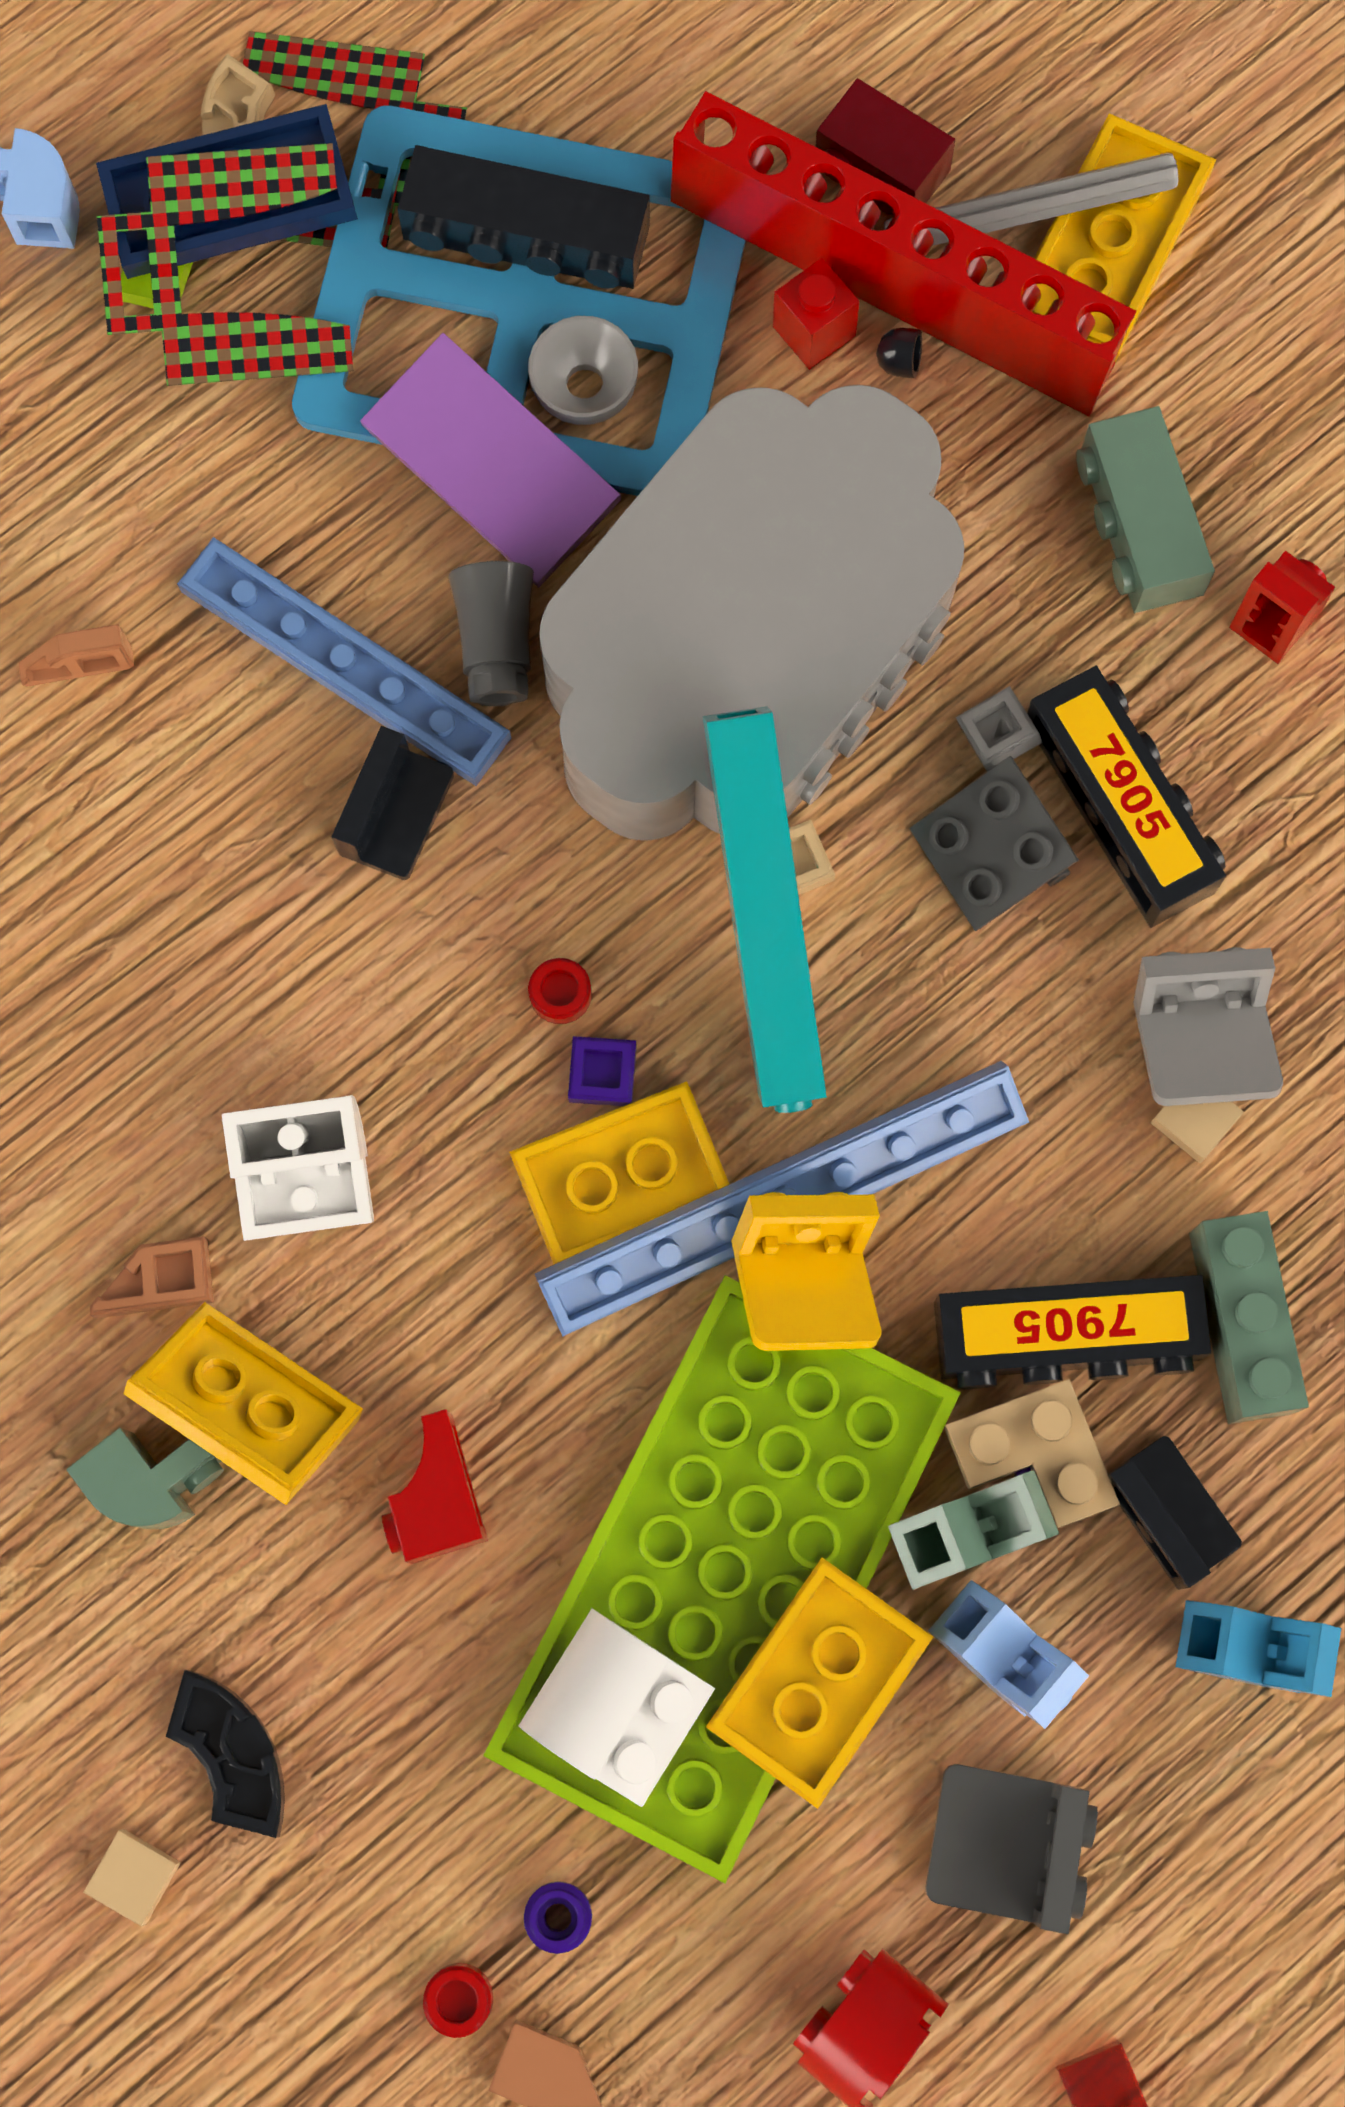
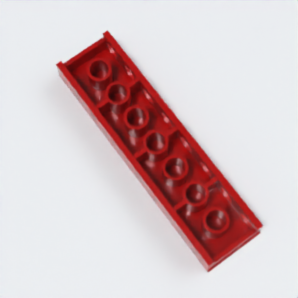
M707 91L701 97L681 132L677 131L673 138L670 202L802 270L823 258L857 298L917 329H921V331L1088 417L1092 414L1101 390L1115 366L1116 356L1127 329L1135 317L1136 310ZM715 117L728 122L733 131L731 141L720 147L705 145L706 119ZM766 145L776 146L784 152L787 163L780 173L767 175L774 164V156ZM820 173L831 174L840 183L841 190L831 202H820L827 190V183ZM873 200L886 202L894 210L895 217L892 218L885 230H873L880 218V210ZM927 228H935L942 231L949 240V244L945 246L939 258H926L934 243V238ZM982 256H990L997 259L1004 271L999 273L992 287L979 285L988 269ZM1036 284H1045L1052 287L1059 297L1052 302L1045 315L1033 313L1041 299V292ZM1090 312H1100L1111 319L1114 325V334L1110 341L1093 343L1087 340L1095 326V319Z

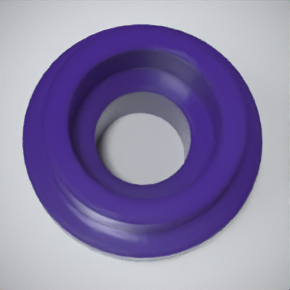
M550 1882L538 1888L529 1898L524 1911V1926L527 1935L537 1947L549 1953H566L577 1948L587 1937L592 1924V1909L589 1900L578 1887L567 1882ZM553 1904L565 1905L571 1913L570 1925L561 1930L550 1927L546 1921L548 1907Z

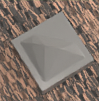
M1010 686L956 717L961 730L987 772L1009 756L1015 759L1043 743L1039 732Z

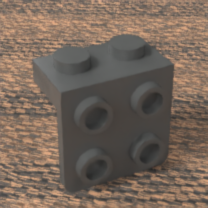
M953 1764L948 1766L942 1778L925 1891L928 1898L936 1904L1033 1922L1040 1929L1069 1935L1071 1918H1082L1087 1895V1877L1077 1875L1081 1847L1092 1848L1097 1827V1806L1088 1805L1090 1791L1079 1787L965 1765Z

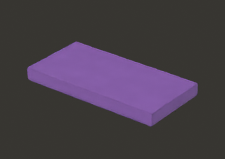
M444 333L429 346L360 420L362 426L504 557L510 562H517L531 567L534 571L533 583L538 588L621 501V495Z

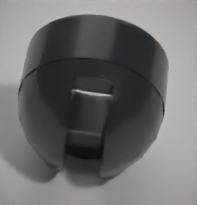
M895 328L883 335L876 351V357L879 366L886 373L896 377H917L922 354L921 329Z

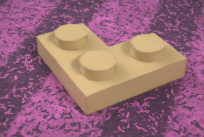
M1070 1379L949 1423L944 1427L968 1490L1030 1467L1031 1471H1035L1057 1529L1120 1505Z

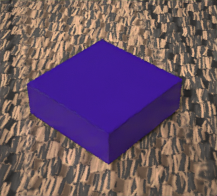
M573 1036L568 1090L569 1103L610 1106L631 1104L633 1101L636 1040Z

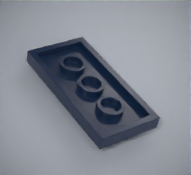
M327 104L96 163L109 215L151 212L146 157L333 143L336 190L296 204L248 216L204 223L175 225L177 266L358 219ZM147 230L117 232L119 258L127 279L151 273Z

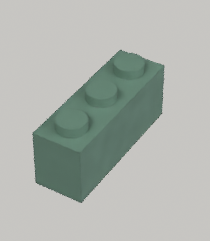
M1160 406L1090 423L1082 448L1076 452L1077 467L1083 484L1085 486L1092 484L1098 502L1094 506L1095 523L1101 539H1110L1116 557L1112 561V573L1119 594H1128L1134 614L1204 596L1215 573V569Z
M1268 1211L1202 1221L1189 1233L1197 1275H1203L1209 1334L1228 1425L1291 1415L1308 1408L1309 1404Z

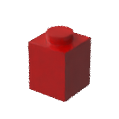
M820 258L774 291L773 328L810 370L856 337L860 301L824 259Z

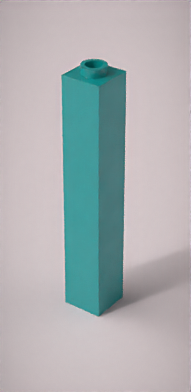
M765 706L703 716L757 1092L763 1108L774 1106L775 1111L779 1113L803 1111L813 1106L812 1100L827 1098L773 712Z

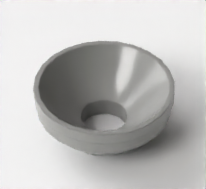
M574 316L562 319L551 325L539 336L531 350L528 373L536 398L541 406L552 416L576 425H591L615 416L627 405L634 393L638 379V359L635 347L629 337L618 326L594 316ZM590 370L597 373L603 381L599 393L591 398H579L571 394L567 388V383L575 372Z

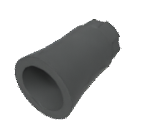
M510 561L477 562L458 567L448 575L457 611L462 645L463 673L468 676L470 702L479 703L481 706H507L528 699L527 673L531 670L529 645L530 602L534 571L527 565Z

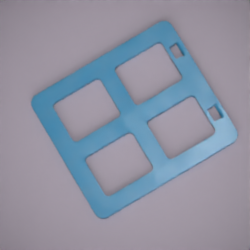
M380 106L372 110L364 121L348 182L358 219L337 225L313 318L349 325L352 357L366 303L375 296L491 318L498 323L486 372L522 405H524L530 380L528 368L531 350L539 336L547 328L562 319L574 316H594L613 323L629 337L634 347L663 352L672 358L653 445L646 450H637L557 433L554 434L617 492L638 496L708 413L746 240L704 220L687 298L684 303L678 306L562 284L556 281L554 276L541 275L532 271L527 266L514 263L508 270L496 271L386 249L381 243L401 165L407 157L413 155L415 145L650 195L651 203L684 208L670 202L671 160L395 106ZM369 170L386 175L381 199L362 197ZM348 372L298 376L292 398V408L296 420L302 427L315 432L382 445L360 422L381 398L347 391L345 384Z

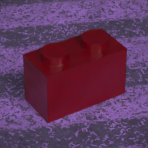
M858 78L816 132L817 148L924 203H927L951 171L955 138ZM824 173L831 180L839 183L833 175ZM873 200L882 212L895 214L892 207L886 202Z

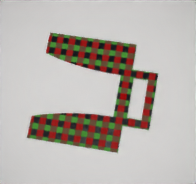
M249 32L243 65L269 83L299 93L357 107L375 109L380 106H395L465 120L466 107L416 101L425 57L424 53ZM411 156L407 157L401 165L381 243L386 249L388 247L395 206H398ZM380 175L378 189L364 188L362 197L381 199L386 175ZM337 225L280 240L332 247Z
M333 143L146 157L151 212L97 216L107 335L162 331L167 386L354 371L349 325L282 314L251 312L182 314L174 226L248 216L296 204L336 190ZM147 230L154 314L124 316L117 232Z

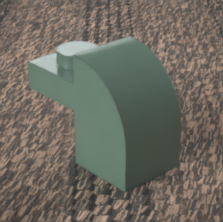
M120 1427L66 1469L87 1499L100 1513L118 1523L143 1529H165L179 1525L192 1518L195 1514L180 1494L186 1489L191 1494L201 1491L216 1480L224 1471L219 1464L221 1460L190 1439L157 1464L136 1435Z
M1034 1470L888 1526L912 1590L1059 1534Z

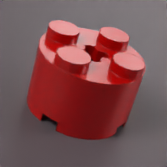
M883 1948L875 1958L866 1950L859 1954L836 1985L847 1995L834 2014H831L826 2008L821 2006L793 2043L803 2053L797 2064L848 2107H873V2104L864 2097L869 2090L881 2100L929 2035L928 2029L931 2025L923 2019L928 2009H931L941 2018L949 2003Z

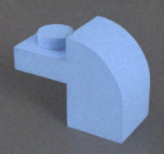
M15 128L12 149L0 147V201H3L1 214L17 245L74 249L80 207L77 193L62 158L55 147L42 136L28 130Z
M972 1580L928 1630L948 1651L998 1696L1024 1717L1027 1715L1044 1729L1069 1704L1072 1696L1089 1677L1074 1660L1038 1636L1004 1602Z

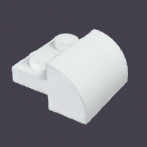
M353 1095L221 1114L230 1178H235L244 1241L366 1224L374 1221L365 1158L368 1156L358 1104Z
M592 1608L518 1726L537 1742L594 1780H599L638 1806L643 1807L715 1688Z

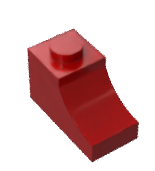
M1285 550L1274 564L1267 562L1253 579L1229 628L1275 663L1279 664L1321 613L1336 587L1327 581L1325 574L1314 563L1305 559H1297Z
M447 1409L421 1416L424 1442L419 1466L412 1480L400 1493L387 1497L391 1513L381 1516L391 1553L394 1554L402 1551L405 1562L411 1564L488 1541L453 1415Z

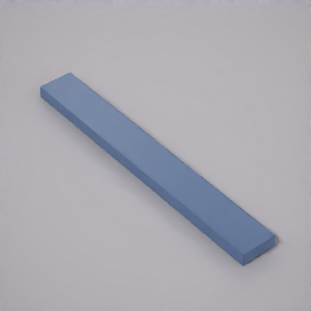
M999 1061L543 1269L534 1275L563 1337L735 1258L731 1240L749 1195H763L771 1192H780L786 1195H824L830 1192H844L849 1195L874 1194L1029 1123L1009 1067L1004 1062Z

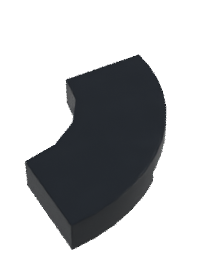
M184 1670L166 1737L188 1747L206 1768L213 1791L211 1821L274 1838L280 1837L285 1806L284 1779L276 1748L267 1729L251 1707L231 1689L206 1675L191 1670Z

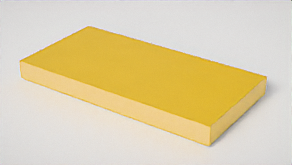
M1109 113L1078 174L1164 153H1171L1176 160L1178 168V186L1167 191L1056 216L1034 259L1137 311L1127 329L1116 356V362L1213 171L1216 159ZM1036 284L1040 289L1041 299L1033 313L1045 315L1052 302L1059 297L1052 287L1045 284ZM1090 312L1095 319V326L1087 340L1093 343L1110 341L1114 334V325L1111 319L1103 313Z

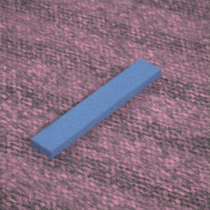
M214 537L177 583L183 594L385 727L404 734L406 741L438 762L450 766L455 773L477 786L511 740L510 730Z

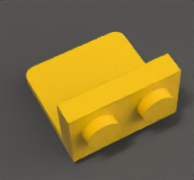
M771 1192L763 1195H749L731 1243L751 1339L758 1349L764 1351L872 1348L877 1344L882 1331L863 1257V1251L880 1217L875 1194L849 1195L844 1192H830L824 1195H786L780 1192Z

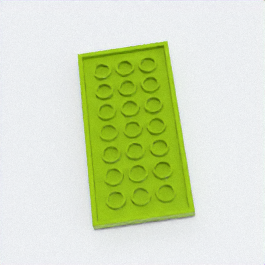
M725 1275L483 1756L726 1884L776 1778L707 1729L706 1725L822 1557L867 1589L892 1537L888 1526L900 1521L961 1392L873 1348L760 1350L753 1344L740 1282ZM592 1608L715 1688L643 1807L638 1806L599 1780H594L537 1742L518 1726Z

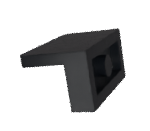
M381 726L331 836L339 855L401 880L409 879L453 781V769L448 765L411 752L404 734Z
M1163 1436L1108 1473L1120 1503L1119 1506L1178 1590L1190 1588L1211 1573L1210 1568L1241 1547V1539L1169 1437Z

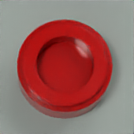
M554 958L543 962L534 970L529 980L528 994L534 1011L542 1019L553 1024H567L576 1021L587 1011L592 999V988L589 976L581 965L570 959Z
M454 1963L440 1969L428 1982L423 1995V2010L429 2024L440 2034L452 2038L466 2037L480 2029L487 2020L493 2005V1991L488 1978L481 1970L466 1963Z

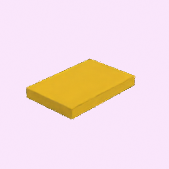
M687 1081L509 1152L553 1264H557L730 1185Z
M206 1302L127 1380L123 1393L285 1505L289 1503L358 1423L363 1412L362 1407Z
M822 1557L716 1710L706 1728L818 1809L933 1639V1636Z

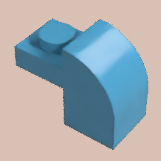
M1186 1600L1175 1667L1279 1690L1332 1697L1342 1628L1317 1622L1269 1616L1233 1606Z

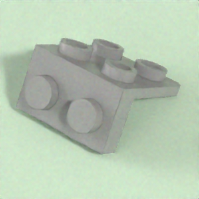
M1233 947L1216 952L1188 954L1166 952L1158 956L1142 957L1133 1003L1151 1092L1156 1103L1162 1106L1272 1099L1281 1093L1283 1077L1266 1010V1003L1275 972L1271 948L1244 949Z

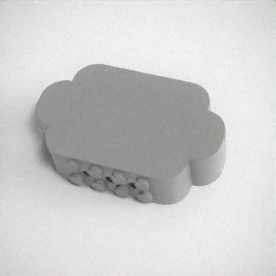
M849 385L833 389L820 396L809 407L795 397L776 389L749 388L726 396L706 414L556 592L545 608L541 619L540 645L545 685L552 706L561 716L560 738L566 783L571 795L583 810L614 833L634 840H656L670 836L684 828L693 818L710 830L720 834L703 716L765 706L773 712L787 817L792 814L802 800L811 805L819 797L832 777L828 769L840 753L849 758L857 750L870 730L865 724L877 707L886 712L895 703L907 684V681L903 679L904 675L914 661L923 666L932 657L944 639V635L940 631L951 615L949 610L964 559V541L956 519L944 505L934 498L941 469V449L935 432L920 414L892 394L882 389L865 385Z

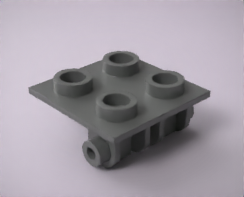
M1011 756L909 828L974 931H978L1044 884L1047 883L1049 886H1053L1070 874L1068 868L1079 861Z

